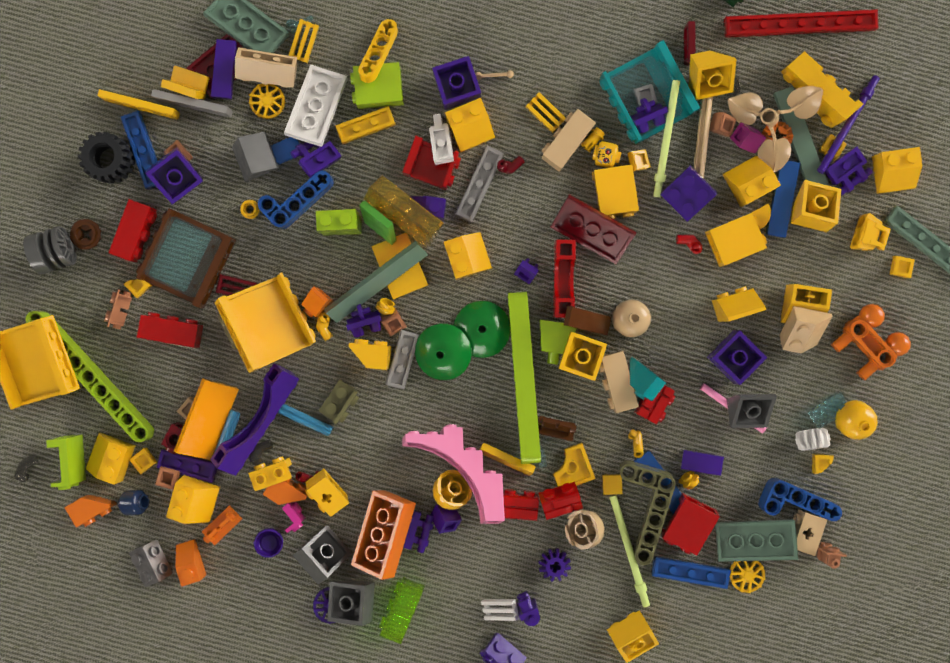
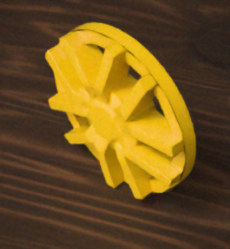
M258 84L249 94L250 108L260 118H275L281 114L285 107V96L282 90L274 84ZM262 87H266V93L262 92ZM269 87H273V88H275V89H273V90L270 92ZM257 90H259L260 95L255 94ZM276 92L280 93V95L273 97ZM253 98H259V101L253 102ZM282 98V104L280 105L276 101ZM253 105H259L257 111ZM274 105L280 108L277 112L273 109ZM262 108H265L264 114H260ZM269 109L274 113L272 115H267Z
M734 561L730 567V582L737 590L751 593L762 587L766 578L764 567L759 561H752L749 566L747 561H743L745 567L742 568L739 564L741 561ZM757 563L759 566L753 570V567ZM737 565L740 571L733 572L735 566ZM733 575H739V578L733 579ZM755 577L760 578L759 583L754 581ZM741 582L740 587H738L735 583ZM745 583H748L747 589H744Z

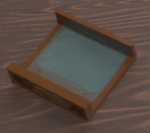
M169 208L162 215V223L153 234L154 240L145 251L146 257L137 268L136 278L185 299L198 308H205L236 243V239Z

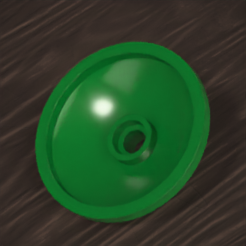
M476 301L466 305L458 313L454 322V326L461 329L468 337L472 348V356L486 358L497 354L505 347L510 337V322L506 313L498 305L489 301ZM479 326H485L486 331L480 333L478 330Z
M439 323L428 327L420 334L415 346V357L421 370L428 376L437 380H451L460 376L469 366L472 348L468 337L461 329L451 324ZM438 352H443L444 357H439Z

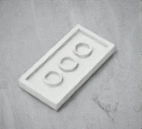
M310 64L284 134L322 147L345 88L347 76Z

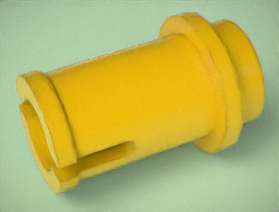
M598 127L592 129V133L581 143V146L588 152H591L594 146L604 139L603 136L605 134Z

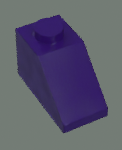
M409 196L406 216L444 221L446 199L431 196Z

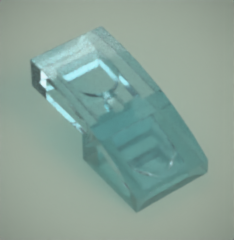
M838 391L812 408L808 414L816 427L822 428L836 420V413L845 406L846 400L841 392Z

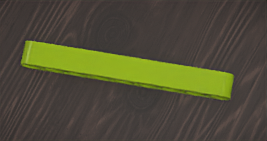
M527 292L508 293L521 464L541 463Z
M31 311L26 315L25 321L26 323L32 322L37 319L38 315L40 318L51 315L44 311ZM56 322L63 343L67 346L66 351L77 380L135 442L151 439L154 436L153 426ZM76 358H79L80 360L79 366H76L75 364ZM89 372L93 374L92 381L88 378ZM102 386L106 388L105 395H103L101 392ZM115 400L119 402L118 409H116L114 406ZM128 414L132 416L133 420L131 423L127 421ZM141 428L145 430V437L140 435Z

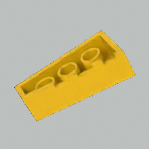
M804 51L784 68L781 73L785 81L791 83L795 89L805 86H816L823 89L821 105L817 114L821 117L824 125L833 128L848 119L863 103L859 99L855 102L850 98L851 92L846 88L840 89L836 85V79L832 75L824 74L822 72L823 67Z

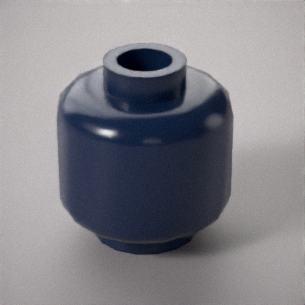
M142 490L125 491L118 500V507L122 514L126 516L141 515L149 506V497Z

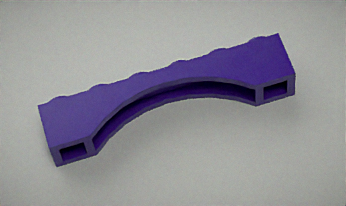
M276 363L272 365L263 379V397L256 414L238 434L221 443L210 459L217 469L235 476L237 475L249 455L254 451L260 438L265 434L270 423L275 419L282 405L285 404L291 391L296 387L299 378L295 374Z

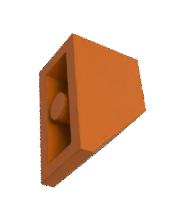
M313 286L301 305L305 307L303 311L308 316L318 318L325 311L324 309L332 304L333 300L323 290Z
M196 539L176 545V571L181 587L201 581L206 576Z

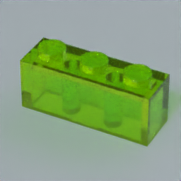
M403 577L401 582L397 581L393 591L396 593L394 600H389L386 610L389 611L387 617H382L378 627L381 629L379 636L398 644L402 643L423 593L424 585Z

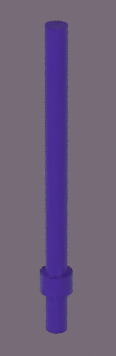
M874 75L867 87H864L861 91L859 100L863 105L846 120L819 165L817 172L824 174L867 100H870L873 96L874 88L880 80L878 76Z

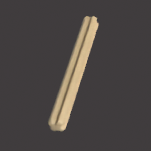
M713 97L701 99L694 169L703 178Z

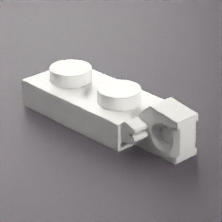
M441 114L433 115L434 126L429 128L434 163L439 165L454 162L449 126L447 123H443Z

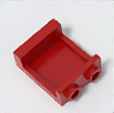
M415 136L402 173L407 177L447 190L448 186L451 187L455 176L452 174L454 168H459L461 158L459 157V152L455 150L453 152L454 162L435 165L431 143Z
M682 493L679 498L680 505L666 529L662 528L661 535L663 541L671 546L676 545L687 554L692 553L697 556L720 516L716 509Z

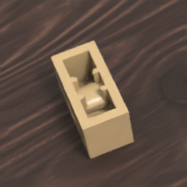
M798 509V512L793 517L796 526L798 551L815 556L827 519Z

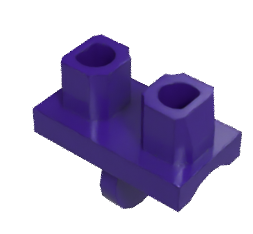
M646 98L640 100L641 106L636 107L637 113L630 116L639 133H644L649 130L647 121L653 119V123L656 126L664 124L666 122L665 113L668 112L666 106L663 107L661 103L656 104L654 100L648 102Z
M361 304L357 305V311L351 312L353 318L347 319V330H351L355 338L364 335L363 326L366 325L370 326L371 332L381 330V313L378 310L371 312L370 307L363 309Z
M527 591L518 594L519 605H517L520 620H524L528 626L537 625L540 621V615L535 598L530 599Z

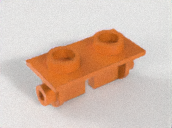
M229 505L202 531L205 535L203 540L206 543L212 542L216 545L243 518Z

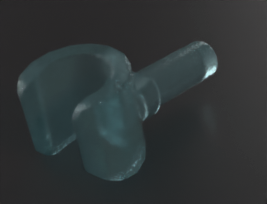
M311 15L302 20L310 22L314 19ZM288 20L286 22L287 26L295 24V27L289 31L296 33L299 21Z

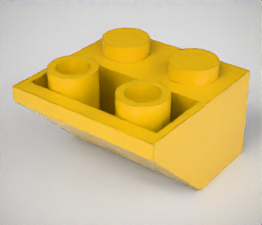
M799 284L786 285L780 323H786L793 306L828 313L832 290Z
M354 339V342L349 343V348L366 368L381 370L390 368L392 346H388L387 342L374 341V344H368V340Z

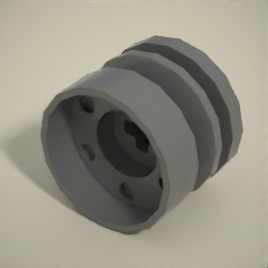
M57 226L53 229L45 230L44 234L37 232L24 238L23 247L30 266L38 274L55 271L57 267L65 268L66 266L75 265L77 259L76 250L70 235L63 227Z

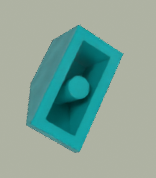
M631 357L630 385L636 390L634 393L643 400L646 397L653 401L666 382L644 364Z

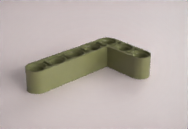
M625 460L619 466L622 479L653 489L634 548L636 561L640 565H648L653 559L676 483L673 475L668 471ZM625 467L633 468L631 474H625L623 470ZM649 472L652 474V477L649 480H644L642 475ZM664 478L671 480L670 484L666 486L662 485L661 481ZM662 496L665 498V501L659 504L655 502L656 498ZM654 514L659 516L657 521H651L649 518ZM646 533L654 534L651 539L644 538V535ZM641 551L648 552V555L645 557H641L638 554Z

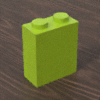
M399 62L384 63L377 78L371 83L361 81L358 71L359 66H353V73H350L351 84L355 85V92H352V100L358 109L404 105Z
M356 209L316 211V229L324 236L362 234L361 214Z

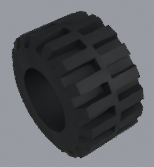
M95 132L96 136L91 134L88 136V141L83 140L84 146L79 147L81 154H78V159L82 160L79 163L80 167L84 168L83 171L89 177L103 183L114 184V181L117 183L122 182L121 178L127 179L129 177L127 175L128 172L132 173L131 165L135 166V161L132 160L134 155L131 152V146L125 140L109 132ZM112 148L114 160L108 167L102 168L100 165L101 154L105 150Z

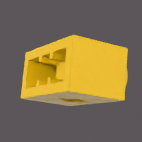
M322 469L305 482L307 496L311 500L314 499L319 509L323 513L326 512L330 517L349 504L347 493L325 469Z

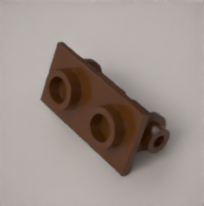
M538 416L540 435L573 441L577 428L575 423Z

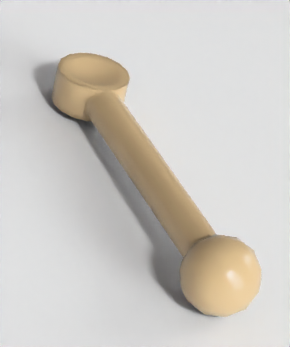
M512 70L504 73L487 74L476 72L475 75L477 80L486 77L503 76L512 78L514 72Z

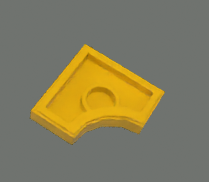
M582 442L564 449V462L560 469L553 473L558 487L571 482H575L576 486L596 479Z

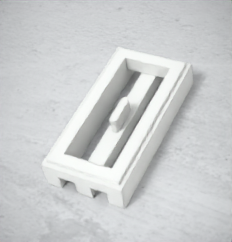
M484 599L481 601V605H484L483 613H486L484 620L516 621L519 619L515 599ZM489 605L512 606V608H490ZM491 613H513V614H491Z

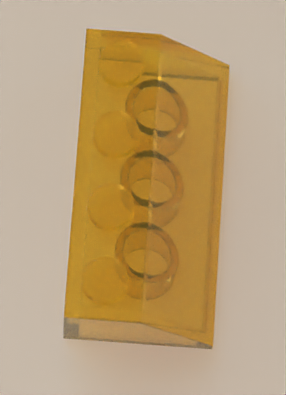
M383 175L369 187L364 197L366 202L426 248L431 245L444 224Z

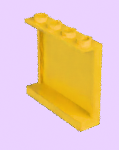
M279 273L277 277L230 296H222L215 301V305L249 373L309 347L316 342L315 333L309 328L307 317L300 310L298 298L295 294H292L290 282L287 277H284L283 273Z
M53 315L0 331V384L11 410L80 389Z

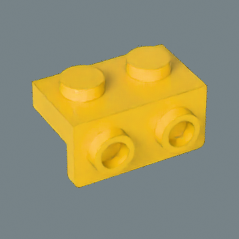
M281 456L273 459L272 464L266 465L264 462L254 466L255 470L248 473L254 490L258 491L291 479L289 466L292 463L290 457L284 459Z

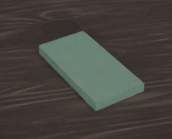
M215 0L203 12L208 20L247 49L274 53L289 36L287 30L247 0Z
M794 519L717 522L715 524L718 562L799 560Z

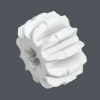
M825 428L808 429L795 434L796 445L801 451L830 446V435Z

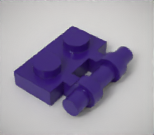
M330 141L323 144L322 147L307 142L304 144L300 143L295 146L296 149L290 152L293 158L299 155L303 157L299 160L298 164L309 178L318 171L331 166L342 157ZM312 147L317 148L315 151L311 153L308 152V150Z
M856 146L831 163L825 173L833 185L841 182L842 187L839 189H841L842 196L846 192L850 193L854 190V186L860 182L866 181L873 171L869 167L865 170L862 168L867 163V160L858 146ZM855 172V177L850 180L848 176Z
M414 510L403 548L411 550L413 543H417V552L424 553L425 548L429 544L430 530L434 526V523H432L434 516L427 514L426 519L422 520L420 519L422 511ZM417 526L423 528L421 537L415 535Z

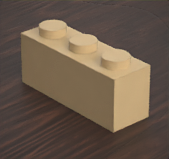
M238 47L235 56V78L243 81L261 82L262 84L280 85L284 88H294L297 57Z
M579 109L575 113H569L564 120L566 125L563 129L561 127L557 129L553 135L554 141L551 144L548 142L541 151L544 153L541 159L559 172L596 124L595 121Z
M624 351L604 355L599 372H603L605 380H602L604 390L609 393L610 398L607 399L610 410L613 409L615 413L639 407L634 388L630 385V373Z

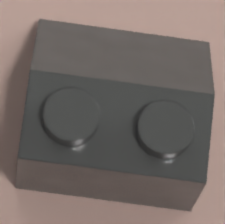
M326 525L292 556L312 579L319 584L327 579L352 553L329 526Z
M360 580L331 581L327 621L364 626L372 622L375 582Z

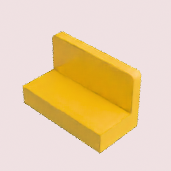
M174 66L171 80L162 79L161 87L194 99L205 100L209 77Z

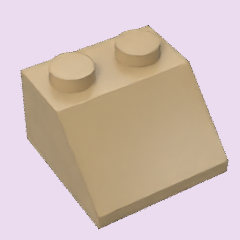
M793 306L780 333L782 350L803 353L816 346L829 324L832 314Z

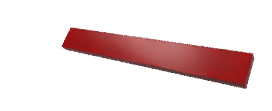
M878 9L726 16L724 18L725 38L876 31L879 29Z

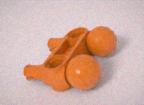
M868 304L862 307L859 316L847 321L842 331L843 334L831 343V346L837 352H840L849 343L853 342L864 353L869 362L856 372L863 380H867L877 370L891 367L896 362L897 356L908 353L911 348V341L904 333H892L888 335L885 341L876 333L873 328L883 323L885 313L881 307L875 304ZM858 324L860 331L855 334L854 327ZM885 353L886 358L881 362L880 355Z

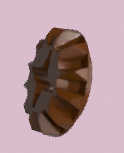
M81 219L73 224L70 230V238L76 247L91 250V248L98 246L102 231L94 221ZM83 230L90 231L89 236L91 239H83L85 235Z

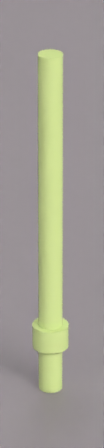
M679 80L672 81L658 170L654 176V181L656 182L653 197L661 198L660 194L663 183L666 180L665 169L680 86Z
M611 495L609 498L636 583L634 584L636 593H639L642 606L648 607L650 603L646 593L647 586L642 580L619 501L617 495Z

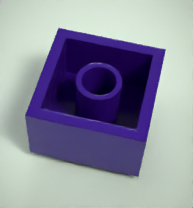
M469 56L432 68L445 110L481 98V90Z
M177 147L145 170V174L171 204H174L203 182V178Z
M689 165L660 195L688 222L717 195V192Z
M733 330L707 356L736 385H741L767 359L740 330Z

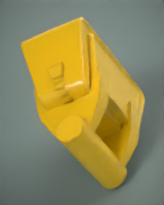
M871 213L862 214L859 216L850 248L862 251L876 248L877 250L884 251L891 229L883 226L882 221Z

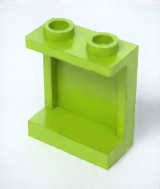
M83 434L67 435L46 440L47 448L59 447L61 480L50 483V486L58 487V490L71 489L73 486H78L79 482L86 480Z

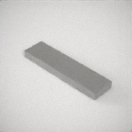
M155 89L151 93V97L159 102L232 118L233 111L225 105Z
M486 146L455 216L470 223L473 222L496 173L497 163L499 160H502L504 153Z

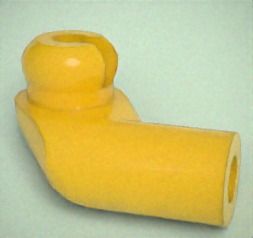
M325 312L318 316L316 329L324 341H327L333 335L328 329L330 317Z
M632 429L628 437L633 440L634 456L641 458L644 455L642 433L639 430L635 431Z

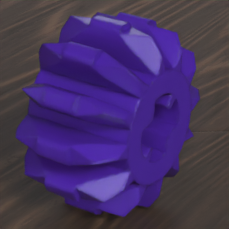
M559 548L555 549V553L548 549L549 555L542 553L544 559L538 561L542 565L539 571L544 572L543 577L545 579L550 576L551 582L555 580V577H557L558 581H561V575L564 577L568 576L565 570H571V566L568 565L571 562L570 558H565L566 552L560 553ZM557 562L558 565H556L555 568H552L551 565H554V563Z

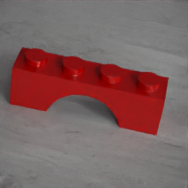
M556 240L554 242L553 318H565L567 306L575 307L574 265L576 260V240Z

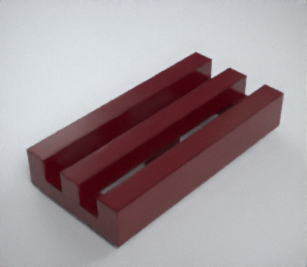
M688 21L684 27V65H690V54L696 53L695 21Z
M220 274L216 293L227 296L235 294L221 290L222 286L239 291L247 289L223 283L224 279L250 286L257 285L258 283Z

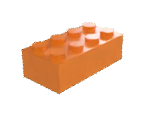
M386 490L372 491L351 566L381 580L394 578L416 503Z

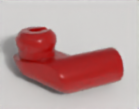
M676 235V244H686L694 254L702 252V244L696 236Z

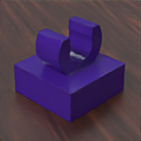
M527 258L525 261L522 260L514 275L530 285L539 270L537 269L538 264L536 263L535 266L528 263L530 259Z

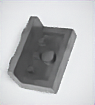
M154 540L129 552L132 563L135 565L140 575V580L145 587L158 583L173 574L158 540Z

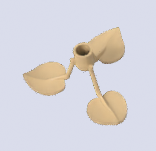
M816 86L798 88L792 91L787 98V104L791 109L778 111L767 108L760 112L763 108V101L758 94L752 92L743 93L728 99L729 110L738 123L742 122L752 125L756 122L757 116H759L761 121L769 126L773 140L768 139L762 143L758 149V158L771 167L774 173L785 166L791 155L789 141L786 138H776L773 126L778 123L779 115L794 111L795 116L800 119L813 117L820 108L823 89Z

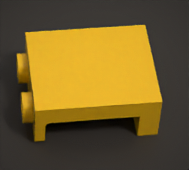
M632 165L598 169L592 172V180L595 181L600 212L615 219V216L623 215V218L632 217L634 213L639 211Z
M753 213L705 232L719 267L767 248L766 237L764 234H761L758 218Z

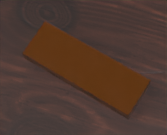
M567 306L564 325L608 336L612 317Z

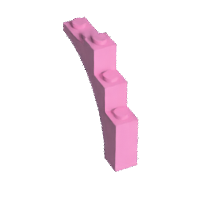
M450 424L443 427L440 434L438 432L419 434L418 431H410L404 435L402 446L415 447L432 452L445 459L458 470L474 494L481 524H500L505 521L502 474H496V471H485L483 473L482 450H476L474 447L463 449V427Z

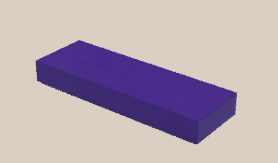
M216 39L211 89L212 98L232 100L235 56L237 53L236 41Z
M161 449L156 467L160 469V466L178 470L181 475H187L210 483L214 482L217 468L211 461L178 453L173 454L165 449Z

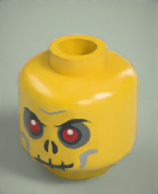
M601 141L599 145H595L592 160H595V165L612 168L615 163L619 164L621 152H618L617 144Z

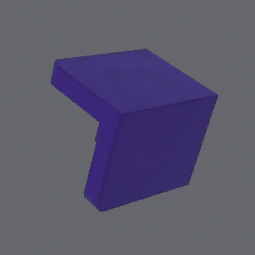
M437 503L431 512V515L434 516L433 523L439 534L455 531L462 520L457 509L448 510L442 508Z

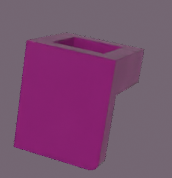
M740 122L730 139L739 148L756 153L766 137L756 128Z

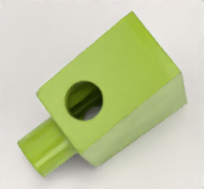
M539 320L540 351L548 352V364H559V356L564 353L570 332L575 333L577 328L565 326L561 322Z

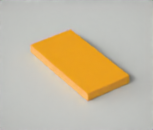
M202 378L174 451L178 454L210 460L239 389Z

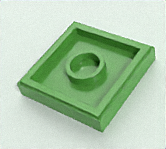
M363 201L359 206L364 223L393 245L396 242L393 223L368 202Z

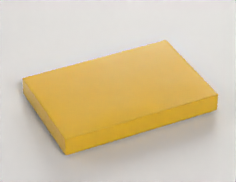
M407 232L396 236V242L393 245L383 241L371 246L379 267L408 247L411 241ZM418 262L387 286L394 300L426 287L428 283Z

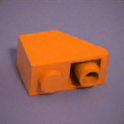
M292 478L267 487L263 493L264 496L278 505L306 500L308 497L305 492L306 486L301 483H295L292 481Z
M89 494L66 506L65 510L76 528L81 525L86 527L96 521V516L101 515L103 517L112 512L111 507L117 503L114 500Z

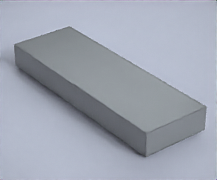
M400 329L385 385L405 389L415 353V346L420 334Z

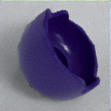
M265 528L259 531L254 539V548L257 554L265 558H271L280 553L283 547L281 533L274 528Z

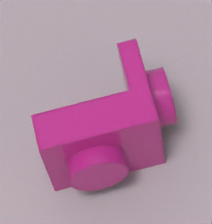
M297 502L287 503L282 507L293 522L285 529L287 533L291 530L295 532L303 526L302 521L305 519V516L302 514V508Z

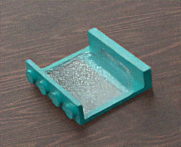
M664 40L657 43L650 51L611 72H603L600 77L601 80L599 82L602 89L608 92L611 106L613 108L616 107L619 113V121L621 124H625L628 130L627 135L635 144L664 130L665 123L656 126L652 119L647 121L649 130L639 133L630 117L637 113L634 89L652 84L658 101L656 104L661 103L663 107L666 106L668 109L672 81L679 80L680 86L673 124L696 113L700 109Z

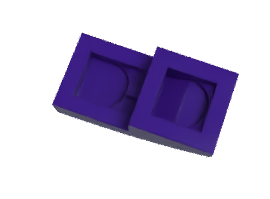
M684 450L681 469L721 476L724 456Z

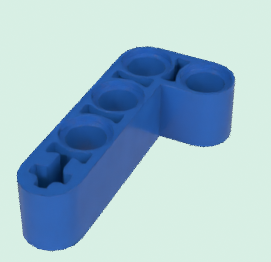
M318 171L283 204L280 205L271 196L265 195L258 200V208L273 225L280 229H286L333 187V178L326 171ZM322 177L326 179V184L320 180ZM314 184H316L320 188L319 191L315 186H313ZM313 189L314 195L311 198H306V191ZM272 201L271 209L265 210V203ZM295 202H299V209L297 211H292V204ZM285 215V222L278 224V217Z
M771 478L767 481L758 502L759 508L772 516L779 514L785 501L830 521H837L842 516L840 506L778 478ZM780 483V490L775 492L776 484ZM797 491L798 496L793 500L792 494ZM815 499V505L810 507L811 500ZM772 501L773 506L767 509L768 502ZM824 507L831 509V513L824 511Z

